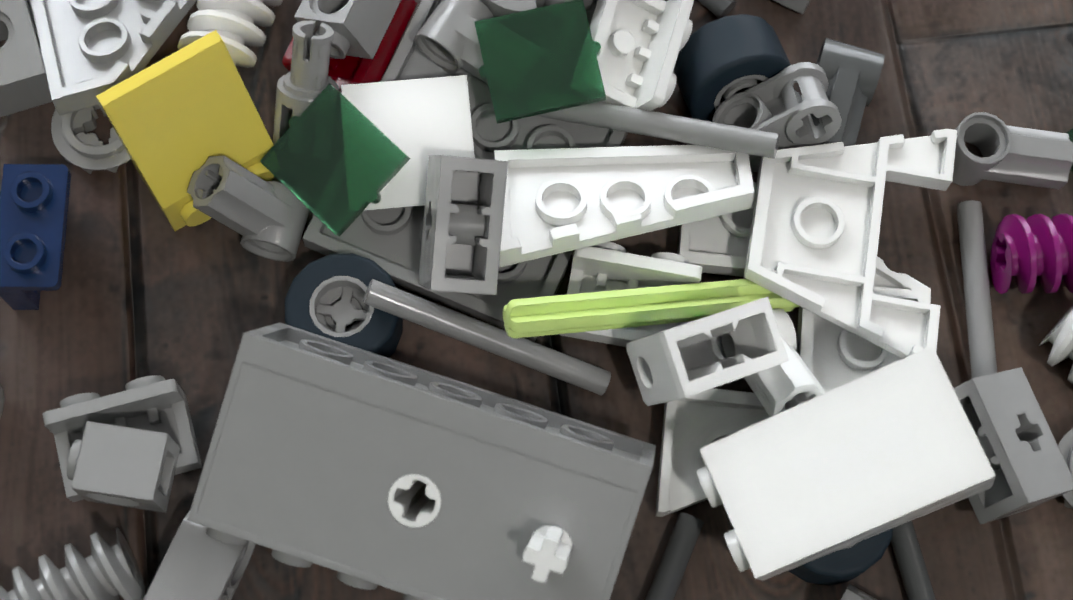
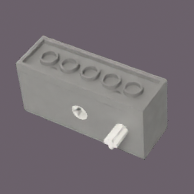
M279 322L243 333L188 521L208 527L206 534L219 542L231 545H245L247 541L273 549L272 557L284 564L308 568L312 566V563L338 571L337 578L349 586L364 590H375L380 585L403 593V600H610L653 468L656 445Z

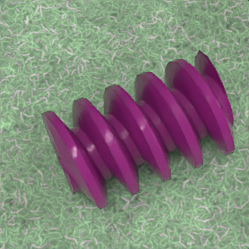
M1018 214L1005 216L997 226L990 255L991 282L995 290L999 294L1007 293L1011 284V277L1015 276L1018 290L1022 294H1029L1033 291L1036 278L1039 276L1042 289L1047 294H1053L1058 291L1061 278L1064 276L1067 290L1073 293V216L1058 214L1053 216L1051 220L1043 214H1034L1026 220Z

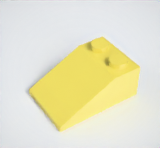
M216 30L96 96L139 175L174 231L186 225L190 227L197 226L211 219L210 216L193 207L192 196L187 193L193 172L199 170L209 157L224 155L265 181H272L274 174L282 170L275 146L222 38Z

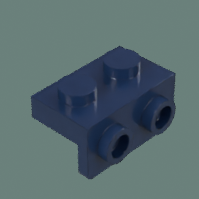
M4 164L0 191V296L13 310H39L40 292L56 291L61 287L71 172L66 165Z

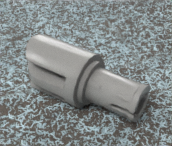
M300 21L294 24L292 28L291 71L279 78L277 82L273 144L276 150L282 151L291 133V152L306 156L312 146L317 129L315 158L328 161L333 155L339 97L338 84L328 76L331 41L333 40L334 30L331 26L321 23L319 36H314L316 21Z

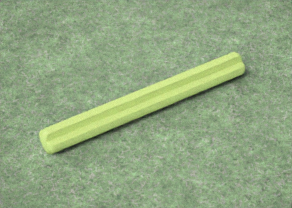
M748 279L512 299L503 307V320L506 334L515 339L695 321L765 297L769 298L772 309L779 308L785 312H791L800 306Z

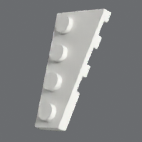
M700 145L494 150V160L508 161L499 268L752 208L755 192L749 155Z

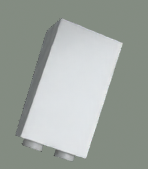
M933 345L700 448L699 450L706 466L696 470L701 486L711 506L715 508L723 504L734 529L724 533V537L736 566L740 572L751 568L755 579L762 581L992 488L996 477Z

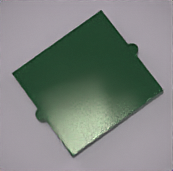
M583 0L568 1L474 22L484 64L479 68V75L482 80L488 82L497 124L606 100L597 56L600 55L601 46L599 42L592 39Z
M329 83L300 117L292 116L289 119L290 128L260 162L336 236L340 237L370 203L377 204L381 201L380 192L411 158L335 86Z

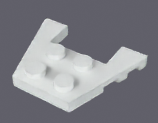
M934 130L930 136L904 139L903 134L880 137L876 143L844 146L843 142L780 149L777 150L775 159L761 157L744 278L901 358L910 356L932 345L936 352L941 305L878 295L873 292L885 181L946 191L953 181L957 130Z

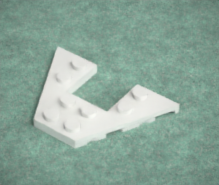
M753 182L754 192H756L757 183ZM755 193L752 208L680 225L677 254L686 257L689 260V264L701 266L703 268L702 273L744 277ZM877 257L873 289L875 294L931 304V288L906 273L891 271L884 261ZM801 306L799 307L796 351L825 392L903 359ZM712 388L687 398L665 402L655 516L663 517L707 500L696 470L706 466L699 449L770 418L755 393Z

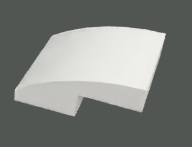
M467 75L341 85L351 212L424 206L429 155L475 158Z

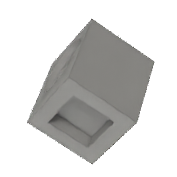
M302 0L294 18L298 22L316 21L314 36H319L321 23L332 27L334 36L331 41V58L344 59L347 55L373 59L401 0Z
M87 421L82 440L76 439L71 446L67 460V477L69 480H72L71 489L87 501L166 513L180 447L168 433Z

